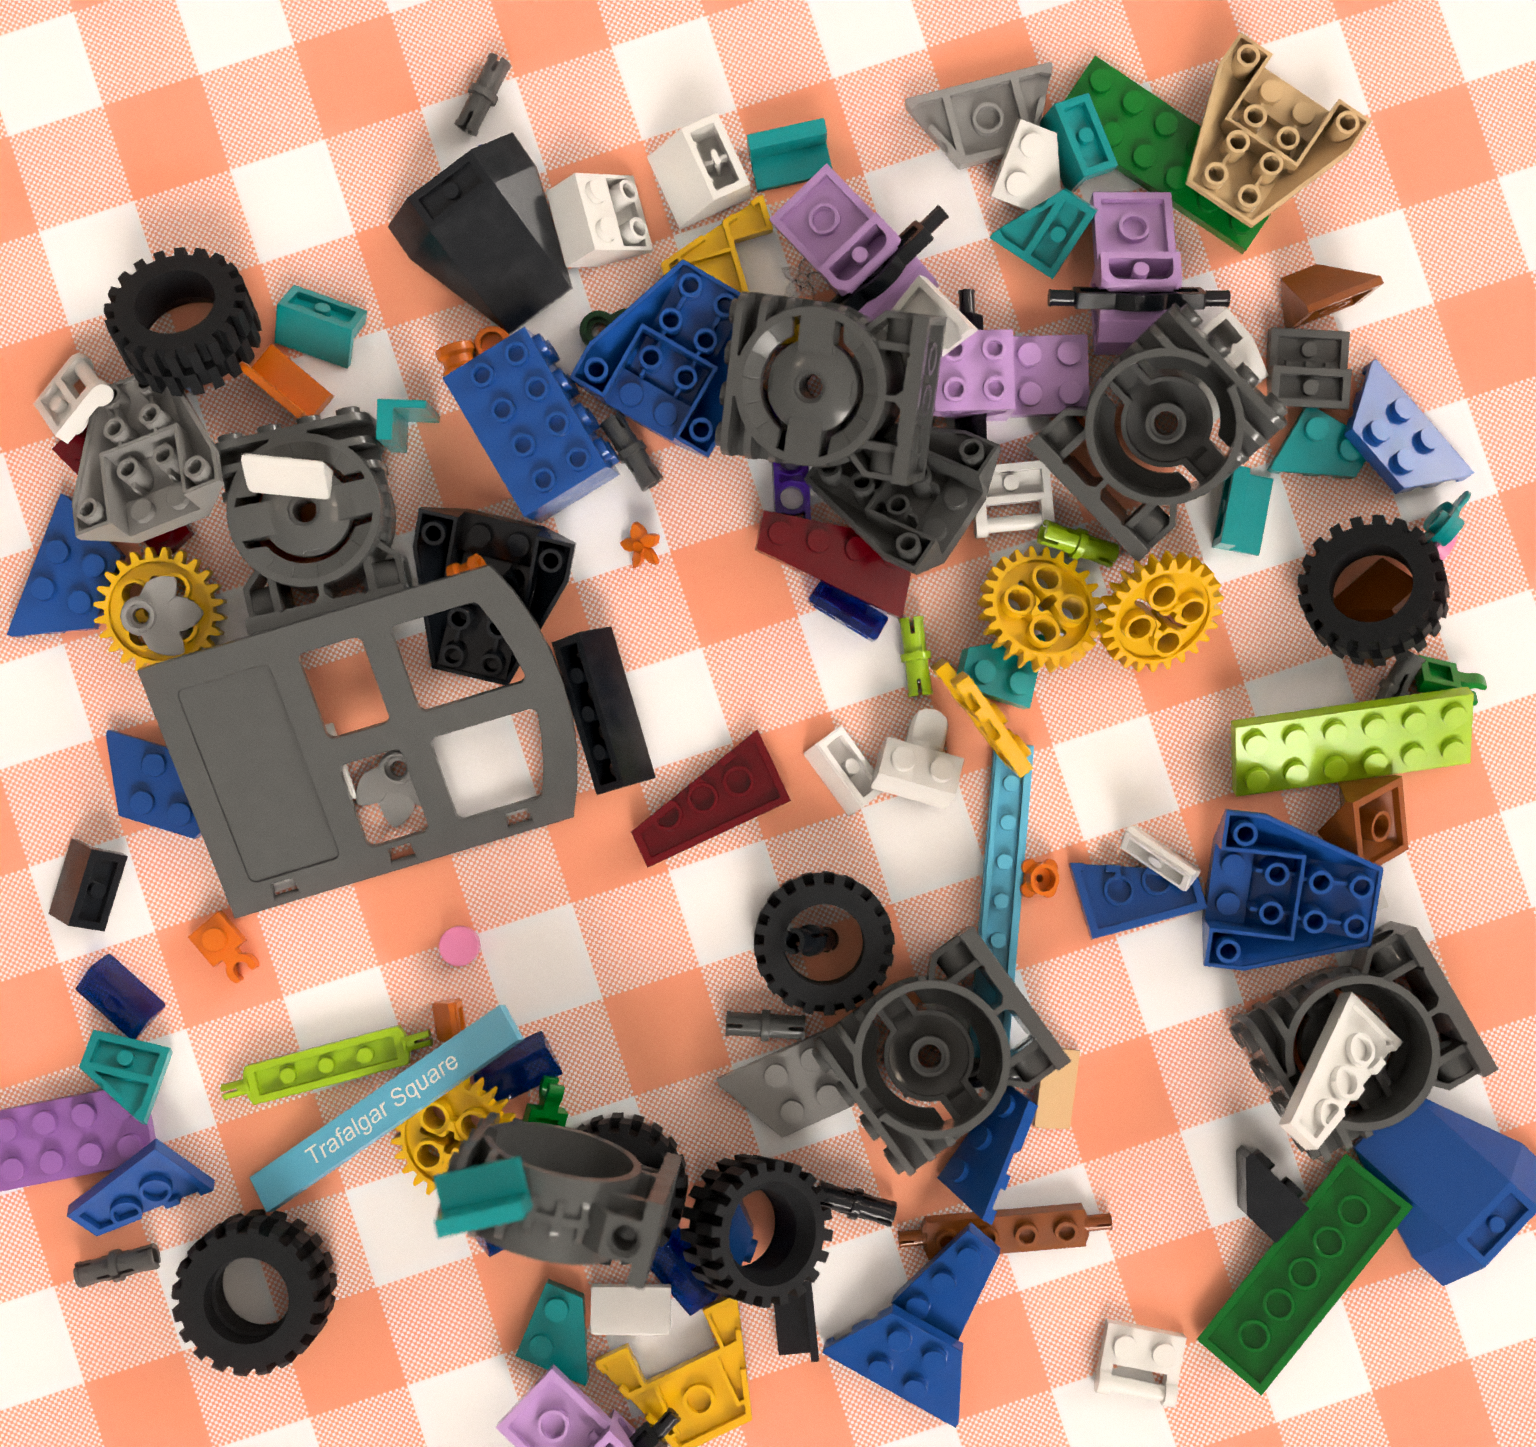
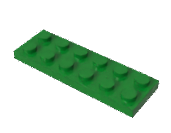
M1095 56L1065 100L1089 93L1118 163L1115 169L1149 192H1171L1172 207L1243 254L1270 215L1250 228L1187 186L1185 182L1201 126Z
M1347 1154L1342 1157L1305 1203L1309 1208L1307 1212L1277 1243H1273L1197 1338L1202 1345L1261 1396L1413 1208V1206Z

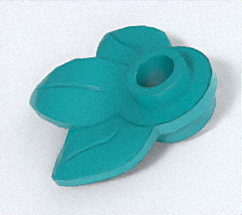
M1465 491L1453 504L1446 501L1432 511L1423 525L1428 543L1431 541L1433 543L1438 542L1444 547L1454 539L1465 524V521L1459 517V514L1469 501L1471 492Z

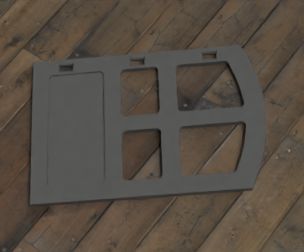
M491 564L330 612H321L308 616V618L145 666L137 670L235 919L574 817L578 783L577 743L573 714L565 684L552 650L534 617L515 590ZM474 602L479 604L511 648L525 677L521 681L428 709L420 707L395 639L393 627ZM351 638H358L365 647L389 719L338 736H332L327 732L303 667L301 654ZM528 709L535 710L538 713L542 738V793L535 797L468 817L459 816L452 801L432 740L444 734ZM399 750L405 759L428 827L415 833L372 844L366 838L341 767L344 764L387 751ZM528 808L531 819L508 825L506 814ZM407 843L411 844L414 854L392 860L391 848ZM293 878L297 889L275 895L274 883Z

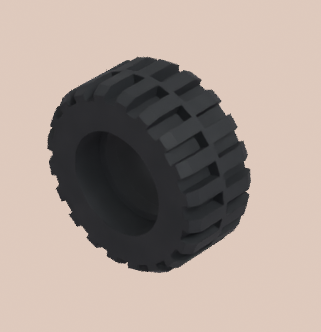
M264 1209L251 1210L245 1216L242 1213L230 1216L223 1223L217 1224L187 1251L188 1256L180 1262L175 1273L180 1279L172 1285L171 1298L179 1300V1304L172 1309L174 1322L182 1321L184 1328L179 1332L184 1343L190 1340L194 1343L197 1349L193 1354L201 1361L206 1356L214 1361L212 1368L221 1372L228 1366L233 1367V1374L236 1376H247L252 1369H255L258 1376L269 1374L276 1366L282 1369L292 1363L299 1354L302 1355L322 1331L328 1321L327 1316L334 1307L336 1297L332 1295V1291L337 1287V1275L329 1273V1268L334 1263L330 1252L322 1254L319 1246L324 1241L317 1232L310 1237L304 1231L307 1224L297 1218L293 1223H289L286 1221L287 1213L276 1210L270 1216L266 1215ZM240 1258L258 1259L272 1266L281 1275L289 1296L288 1311L281 1320L272 1324H256L241 1318L232 1310L223 1291L224 1271L232 1261Z

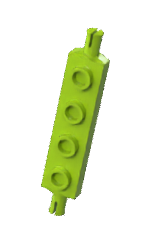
M401 1024L248 1064L244 1067L243 1079L221 1084V1092L236 1088V1090L222 1094V1097L226 1101L247 1094L253 1105L405 1066L410 1063L411 1051L433 1046V1038L417 1041L429 1038L432 1034L427 1029L426 1031L407 1035Z

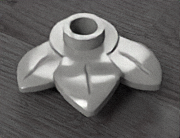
M160 576L146 582L140 596L132 597L124 603L120 613L121 622L128 632L142 636L151 651L167 656L181 655L185 652L180 632L196 625L204 613L193 600L176 596L177 580L175 577ZM140 608L145 609L149 614L146 623L139 622L135 616L136 611Z
M399 750L387 752L381 758L379 767L366 771L359 780L356 790V804L371 805L380 803L384 817L394 828L399 827L410 818L415 805L421 806L405 759ZM397 761H402L406 766V772L402 776H397L393 771V766Z

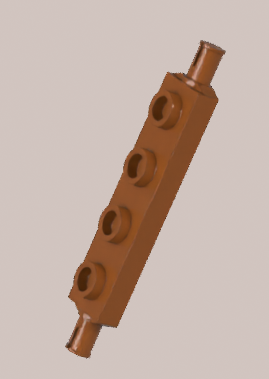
M1082 1203L995 1210L997 1213L992 1225L983 1221L974 1212L924 1216L920 1230L898 1231L899 1248L923 1246L928 1260H931L967 1224L972 1222L1001 1248L1000 1254L1086 1247L1089 1231L1113 1230L1111 1213L1087 1215Z

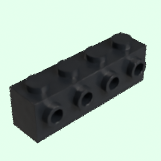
M612 627L582 631L552 642L596 795L656 778Z

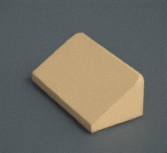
M1062 1048L1071 1062L1061 1070L1053 1071L1035 1085L1033 1102L1038 1105V1108L1031 1123L1033 1127L1070 1129L1080 1050Z

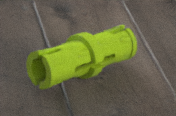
M1046 519L1038 531V544L1062 550L1068 553V557L1076 560L1081 557L1111 568L1119 554V544L1089 535L1088 530L1080 527L1075 530Z
M924 616L913 617L914 633H911L909 617L898 619L904 654H900L901 663L905 662L908 697L919 696L917 680L921 681L922 696L933 694L928 659L932 658L931 651L926 650Z

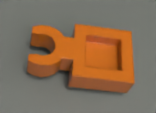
M222 910L216 912L188 936L212 967L218 966L223 961L226 964L228 978L236 984L244 979L237 969L240 961L245 962L251 970L260 966L259 961L254 955L241 951L239 947L247 939Z

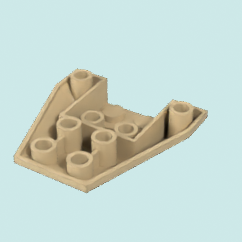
M1240 32L1216 68L1185 184L1252 228L1347 157L1372 120L1341 99H1338L1328 111L1264 68L1273 54Z

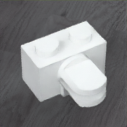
M926 708L919 710L910 721L905 741L887 737L879 751L870 788L946 809L956 796L964 758L943 752L948 730L947 718L935 709Z

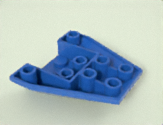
M682 259L588 343L569 379L606 406L621 412L622 415L667 441L705 458H709L716 446L715 432L718 423L722 422L724 406L720 404V389L723 382L727 381L728 365L724 361V352L727 342L732 338L733 324L729 321V309L732 300L738 299L740 292Z
M1225 809L1212 842L1205 891V901L1208 908L1202 912L1203 965L1245 971L1371 946L1384 868L1266 813Z
M1425 1099L1419 1108L1404 1120L1383 1129L1373 1130V1136L1367 1139L1361 1136L1353 1145V1149L1363 1168L1413 1206L1396 1229L1411 1257L1442 1286L1484 1269L1536 1214V1156L1521 1142L1431 1100Z

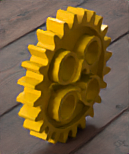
M1029 546L1023 555L1016 549L1009 556V559L1003 556L996 564L997 567L993 566L986 574L989 580H985L979 588L985 594L977 600V605L987 609L982 611L978 616V620L988 621L990 624L982 632L983 635L995 634L997 637L991 647L996 649L1003 645L1006 648L1004 660L1009 659L1014 654L1018 656V668H1022L1028 661H1031L1032 670L1037 673L1045 663L1048 672L1052 673L1059 667V664L1065 670L1074 663L1073 660L1079 662L1086 656L1085 651H1090L1096 645L1093 638L1100 635L1096 629V624L1101 620L1096 615L1095 609L1103 602L1099 597H1092L1091 594L1099 587L1098 584H1086L1084 581L1090 572L1088 570L1081 573L1075 571L1078 560L1074 559L1067 565L1064 563L1063 551H1060L1055 558H1051L1049 547L1045 546L1037 556L1034 547ZM1036 578L1045 581L1048 589L1041 587ZM1008 599L1018 603L1020 611L1013 609ZM1062 608L1071 612L1073 620L1064 615ZM1033 629L1040 631L1044 635L1046 642L1039 640L1035 636Z
M147 547L145 549V559L138 552H130L131 565L124 560H117L115 563L120 573L105 572L104 575L111 582V585L97 587V590L104 594L106 598L105 601L93 603V606L104 610V615L95 618L94 623L106 624L108 629L103 631L99 637H112L114 642L110 645L109 652H116L121 649L124 651L120 660L122 664L130 662L133 658L136 659L135 671L147 666L148 663L152 665L202 650V648L206 649L216 646L210 637L212 635H224L225 632L215 625L216 621L228 619L227 615L217 612V607L226 604L227 599L215 598L214 595L223 586L222 584L208 583V580L214 573L213 570H205L201 573L198 571L201 559L195 558L187 564L186 551H179L174 559H172L170 547H163L159 557L154 547ZM154 576L178 577L185 583L186 592L183 597L193 600L198 604L204 614L200 621L193 626L191 635L188 638L182 637L185 648L183 654L167 656L151 651L146 644L138 639L137 635L131 634L124 628L120 613L124 603L130 599L132 586L138 583L144 587L145 583ZM140 608L135 613L139 622H147L149 614L145 609Z
M1165 551L1161 561L1153 554H1149L1148 563L1145 566H1142L1139 561L1135 560V571L1130 574L1127 571L1121 570L1120 575L1123 581L1120 584L1110 582L1108 585L1114 593L1101 596L1100 598L1107 608L1096 611V615L1102 621L1096 625V629L1101 634L1099 640L1115 661L1119 660L1124 668L1132 665L1137 672H1140L1146 665L1151 672H1155L1159 663H1162L1167 670L1170 669L1172 659L1174 658L1184 663V653L1190 650L1197 654L1199 651L1196 643L1199 640L1203 642H1209L1210 640L1205 633L1206 630L1216 629L1219 626L1212 617L1223 614V610L1217 604L1224 600V596L1218 591L1221 584L1206 564H1202L1196 556L1189 559L1182 551L1179 552L1176 558L1169 551ZM1137 599H1142V600H1144V601L1147 602L1153 609H1152V610H1149V609L1147 608V606H1146L1143 602H1141V601L1139 602V601H1137ZM1170 614L1177 623H1181L1183 625L1178 626L1177 624L1171 622L1167 616Z
M469 1077L395 1128V1130L401 1133L392 1138L391 1143L401 1145L402 1150L394 1157L399 1160H407L408 1164L403 1168V1174L411 1171L417 1174L413 1181L414 1186L420 1184L423 1180L428 1183L426 1188L427 1195H430L436 1189L433 1177L436 1174L447 1172L453 1152H459L462 1141L468 1140L472 1128L477 1129V1126L471 1121V1115L486 1118L490 1112L499 1113V1124L511 1122L516 1117L515 1113L504 1114L502 1110L509 1102L507 1098L500 1101L494 1099L498 1090L496 1086L487 1092L483 1090L484 1078L482 1077L474 1085L470 1084ZM433 1106L440 1108L444 1112L445 1120L435 1115ZM427 1144L434 1146L438 1150L440 1157L432 1155L428 1150Z

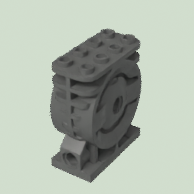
M743 291L738 299L732 300L729 309V321L733 324L732 338L727 342L724 352V361L728 365L727 381L723 382L720 389V404L724 406L722 422L718 423L715 432V444L720 446L723 455H739L753 460L765 459L772 463L784 462L820 468L841 465L852 461L863 477L887 480L891 484L903 486L924 480L947 317L886 310L876 319L872 320L870 317L849 306L760 292ZM800 323L798 341L781 351L771 366L767 396V390L763 389L766 365L771 359L773 352L784 341L794 336V327ZM841 323H843V343L853 352L862 371L863 397L859 410L853 420L842 431L831 437L828 452H825L827 431L840 426L851 416L858 404L861 392L860 374L856 363L849 353L839 346ZM886 325H888L887 332L883 329ZM899 352L910 354V357L907 358L905 373ZM812 375H817L822 382V391L818 397L813 396L808 389V381ZM768 397H769L771 406H772L773 410L775 411L776 415H777L786 425H788L787 433L783 430V428L779 425L778 421L776 420V418H775V416H774V414H773V412H772V410H771V407H770V404H769V401H768ZM900 413L897 438H884ZM868 450H871L870 459L865 453Z
M1174 303L1109 365L1096 381L1086 406H1067L1026 445L1137 561L1145 557L1151 548L1176 526L1178 504L1187 503L1208 494L1225 481L1240 465L1245 464L1251 455L1267 444L1273 435L1288 424L1284 417L1288 413L1287 407L1274 393L1270 392L1265 396L1256 387L1260 383V379L1244 362L1237 367L1227 357L1231 353L1230 347L1216 333L1208 337L1199 327L1203 319L1187 303L1182 308ZM1146 359L1155 370L1178 369L1186 371L1201 379L1210 388L1217 400L1220 411L1218 436L1230 447L1226 455L1209 439L1213 427V411L1205 393L1192 381L1183 377L1164 375L1151 378L1137 362ZM1108 387L1125 404L1121 415V431L1129 450L1141 461L1152 466L1174 467L1183 464L1197 481L1191 483L1179 471L1156 472L1146 469L1134 462L1124 452L1118 441L1115 429L1117 406L1106 394ZM1169 411L1175 414L1178 418L1177 428L1172 432H1163L1158 429L1155 419L1159 413ZM1074 416H1086L1085 428ZM1085 439L1090 458L1102 477H1094L1074 455H1070ZM1109 484L1122 495L1142 504L1134 512L1127 515V511L1106 490V485ZM1170 505V516L1160 506Z
M358 406L338 409L335 411L336 416L321 419L319 415L304 416L296 420L297 425L282 428L281 424L264 425L257 428V434L242 436V433H228L218 437V443L215 445L219 450L225 493L222 494L223 502L227 504L228 528L240 555L254 570L243 588L249 618H244L248 635L308 618V616L321 612H330L413 587L408 559L391 548L396 530V510L387 480L389 475L388 469L382 458V453H384L383 446L376 440L377 420L367 412H360ZM246 453L323 461L338 469L346 477L362 472L365 478L342 483L333 475L331 494L329 499L326 500L263 494L262 500L259 502L262 493H254L248 489L241 457ZM315 503V517L309 522H302L300 517L302 508L306 504ZM372 517L371 522L355 526L350 539L341 550L331 557L318 562L296 563L278 556L269 547H261L260 544L261 541L271 540L278 548L294 556L302 558L321 557L336 550L346 540L355 520ZM388 554L394 557L392 559L385 560ZM367 579L368 593L360 592L342 597L341 591L355 587ZM291 588L306 593L319 594V597L315 603L295 607Z
M1389 921L1377 928L1379 933L1373 936L1371 946L1355 949L1351 966L1330 967L1310 972L1291 983L1284 991L1280 989L1273 993L1274 998L1265 1003L1259 1001L1252 1005L1253 1010L1244 1015L1238 1013L1232 1017L1234 1025L1229 1027V1030L1240 1048L1246 1047L1254 1060L1250 1061L1249 1065L1257 1079L1261 1083L1266 1082L1272 1090L1273 1095L1269 1096V1100L1281 1118L1302 1075L1293 1057V1046L1297 1029V1052L1303 1066L1306 1067L1338 997L1334 989L1338 988L1344 993L1353 992L1372 1002L1385 1017L1389 1028L1403 1041L1397 1051H1391L1390 1057L1388 1054L1384 1059L1387 1063L1385 1070L1391 1084L1388 1086L1381 1074L1384 1067L1378 1074L1371 1075L1363 1085L1365 1091L1357 1100H1353L1356 1107L1349 1108L1348 1105L1345 1107V1116L1318 1150H1305L1291 1137L1297 1148L1301 1152L1306 1151L1312 1160L1317 1158L1321 1162L1327 1163L1332 1160L1330 1153L1339 1148L1344 1151L1353 1148L1352 1141L1359 1136L1367 1139L1373 1136V1130L1383 1129L1404 1120L1425 1101L1433 1086L1451 1090L1477 1074L1487 1077L1499 1070L1417 927ZM1404 975L1412 989L1411 992L1392 981ZM1369 1008L1382 1021L1379 1015Z
M973 926L965 927L954 935L952 939L930 954L927 975L899 980L881 990L860 1007L858 1006L845 1018L835 1023L823 1034L813 1039L816 1048L812 1050L813 1057L823 1071L827 1073L832 1069L840 1081L835 1083L836 1089L848 1106L851 1107L857 1103L863 1114L859 1116L860 1122L874 1141L881 1137L887 1145L883 1149L884 1156L896 1173L899 1175L905 1171L909 1177L915 1174L919 1167L928 1161L934 1160L938 1153L948 1146L951 1147L956 1144L957 1139L968 1131L970 1132L975 1126L985 1120L995 1110V1107L1006 1091L1007 1085L1030 1089L1053 1071H1059L1071 1062L1065 1051ZM937 964L947 976L942 980L934 979ZM978 968L996 992L995 1002L988 1005L974 992L957 985V983ZM914 991L922 1003H937L950 1007L969 1022L977 1036L980 1048V1063L976 1077L986 1090L981 1097L968 1081L974 1065V1048L966 1029L959 1021L944 1012L930 1009L917 1010L905 993ZM1005 1009L1010 1011L1023 1031L1028 1034L1026 1039L1011 1050L1005 1029L997 1016ZM877 1014L890 1030L885 1040L883 1058L886 1071L893 1084L901 1092L913 1099L928 1102L940 1100L952 1116V1119L944 1121L934 1107H920L907 1103L897 1097L886 1086L877 1064V1045L881 1033L872 1022ZM927 1044L935 1045L940 1051L938 1062L932 1066H924L918 1061L919 1050ZM1011 1067L1014 1068L1021 1079L1009 1077Z
M490 1112L486 1118L481 1117L477 1129L472 1128L468 1140L462 1141L459 1152H453L447 1172L520 1155L533 1207L525 1219L469 1231L467 1233L468 1237L478 1238L480 1236L489 1243L509 1252L551 1263L592 1265L608 1262L613 1259L629 1263L631 1268L626 1285L643 1290L663 1236L682 1156L667 1152L661 1168L656 1169L641 1165L633 1154L621 1146L587 1132L553 1124L523 1122L522 1119L514 1118L512 1122L499 1124L500 1114ZM440 1203L437 1211V1216L442 1212Z

